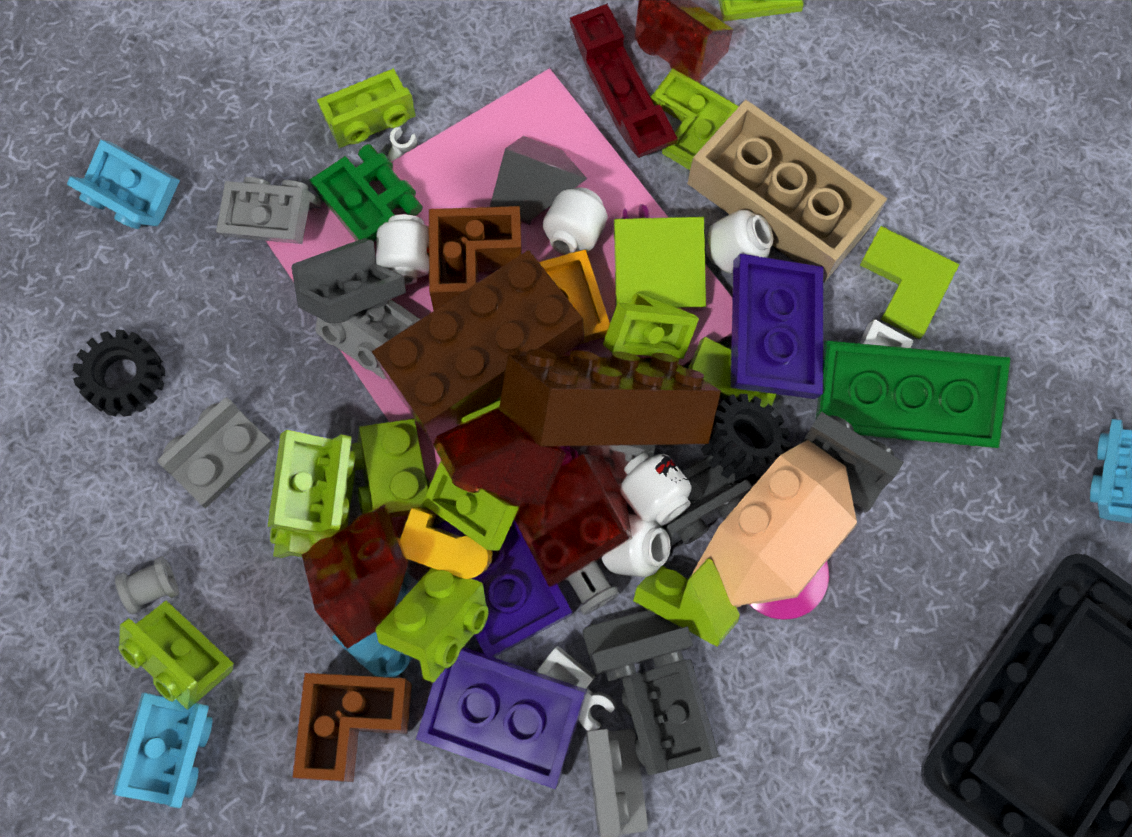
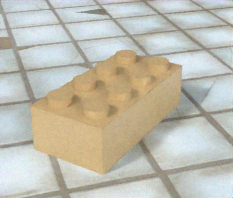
M746 99L693 157L687 183L728 214L738 210H749L756 215L764 217L773 233L772 246L796 263L823 267V283L827 281L875 223L888 199Z

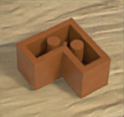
M520 206L429 209V293L434 311L478 283V272H495L522 254Z
M304 673L292 778L354 782L359 732L408 734L412 684L406 678Z

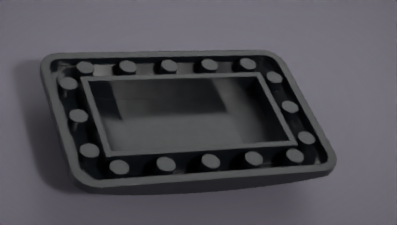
M1076 553L1067 556L1055 566L977 676L922 762L921 777L927 789L985 836L1132 837V585L1086 554Z

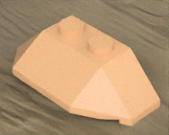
M809 440L781 454L720 524L692 575L710 558L719 572L732 606L736 607L798 597L857 525L846 466Z

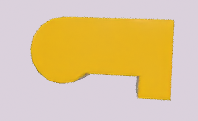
M420 507L411 508L395 555L436 570L448 571L453 576L464 579L477 577L488 569L492 562V550H486L467 535L461 537L432 526L436 513Z

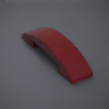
M604 4L570 17V25L588 73L619 133L635 155L640 158L676 144L678 138L661 105L654 106L624 48L625 36L609 5Z

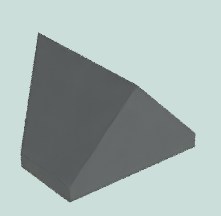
M522 136L505 148L490 207L520 206L521 222L530 225L533 218L552 205L558 194L563 190L576 188L587 178L563 150Z

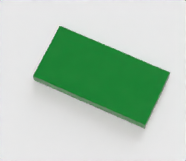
M825 340L823 349V395L818 397L816 419L821 412L828 416H838L850 423L854 432L863 436L999 448L1011 358Z

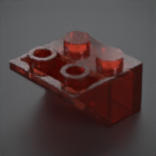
M639 0L635 40H637L639 47L645 53L652 56L657 54L669 63L671 69L673 68L700 83L728 52L733 29L692 0Z
M499 407L437 435L433 442V446L454 485L472 493H479L481 489L497 493L500 499L518 507H523L526 502L543 507L566 455L560 446H539L501 412Z
M582 454L510 500L519 506L514 520L549 587H554L633 539L626 500L622 496L620 487L606 461L600 456Z
M382 505L373 512H367L358 516L350 526L330 538H323L317 541L309 551L302 554L314 609L347 649L374 633L378 625L395 608L408 561L390 512L385 505Z

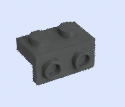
M367 238L296 262L291 267L298 308L327 323L345 322L354 313L367 308L385 306L388 304L389 299L406 293L404 276L376 264L374 242Z
M823 412L820 413L801 442L811 441L846 466L853 505L864 513L872 508L881 491L895 478L904 463L894 456V452L887 445L879 441L865 439L854 432L852 425L846 420L834 415L828 416Z
M712 455L682 471L692 486V490L687 498L691 503L680 516L670 523L663 525L669 535L670 545L672 546L681 540L684 544H689L708 531V524L721 516L725 520L753 487L748 479L738 483L735 482L734 473L728 478L722 476L721 472L724 469L722 466L718 465L713 468L709 464L713 458Z
M650 610L595 624L583 629V637L594 676L606 673L608 681L636 674L635 664L649 660L654 661L655 668L684 660L682 651L693 647L688 626L681 628Z
M685 659L643 673L622 677L624 685L622 702L627 714L633 718L637 733L635 739L636 754L640 763L646 767L649 776L719 757L692 659Z

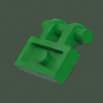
M367 144L358 152V156L363 161L362 164L355 168L349 159L344 156L311 178L310 182L316 193L356 241L367 238L375 242L377 240L378 228L384 223L389 222L390 217L395 216L392 210L403 208L408 215L416 216L422 211L423 206L416 199V191L406 180L401 181L392 170L393 164L384 153H378L371 144ZM373 180L380 181L387 190L378 195L369 183Z

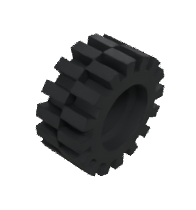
M116 330L115 337L108 331L100 333L103 341L99 344L94 338H91L86 342L92 348L89 353L80 349L77 357L83 361V364L74 363L73 371L79 376L73 378L75 386L80 389L79 393L99 411L103 410L106 414L115 417L117 412L123 417L132 416V409H136L139 413L146 409L143 403L147 400L154 403L158 398L154 394L155 390H162L164 382L160 378L165 376V368L161 365L163 361L151 345L138 334L131 331L130 335H128L124 330ZM118 360L133 361L136 365V374L127 385L118 389L106 386L105 373L112 363Z
M741 393L737 398L734 394L728 396L717 406L709 444H705L701 450L704 456L710 454L713 456L709 462L713 468L718 465L724 468L721 472L722 476L728 478L734 473L735 482L741 483L748 479L750 483H756L775 460L790 448L791 442L786 440L790 433L788 428H780L784 419L781 415L775 418L771 415L775 408L769 403L763 408L760 406L762 399L754 396L749 402L748 395ZM735 430L744 433L752 441L755 448L745 444L737 436Z

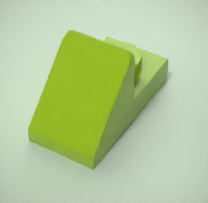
M635 293L630 304L617 303L603 345L612 353L627 352L643 356H652L653 353H665L673 355L678 359H684L699 318L684 310Z
M440 461L422 503L486 550L501 549L519 508L518 505L504 497L508 487L503 483L447 461Z
M710 558L689 579L683 577L677 571L661 566L654 575L646 577L637 586L633 599L634 602L681 628L688 626L689 632L716 647L720 645L734 628L740 617L736 606H732L719 572Z

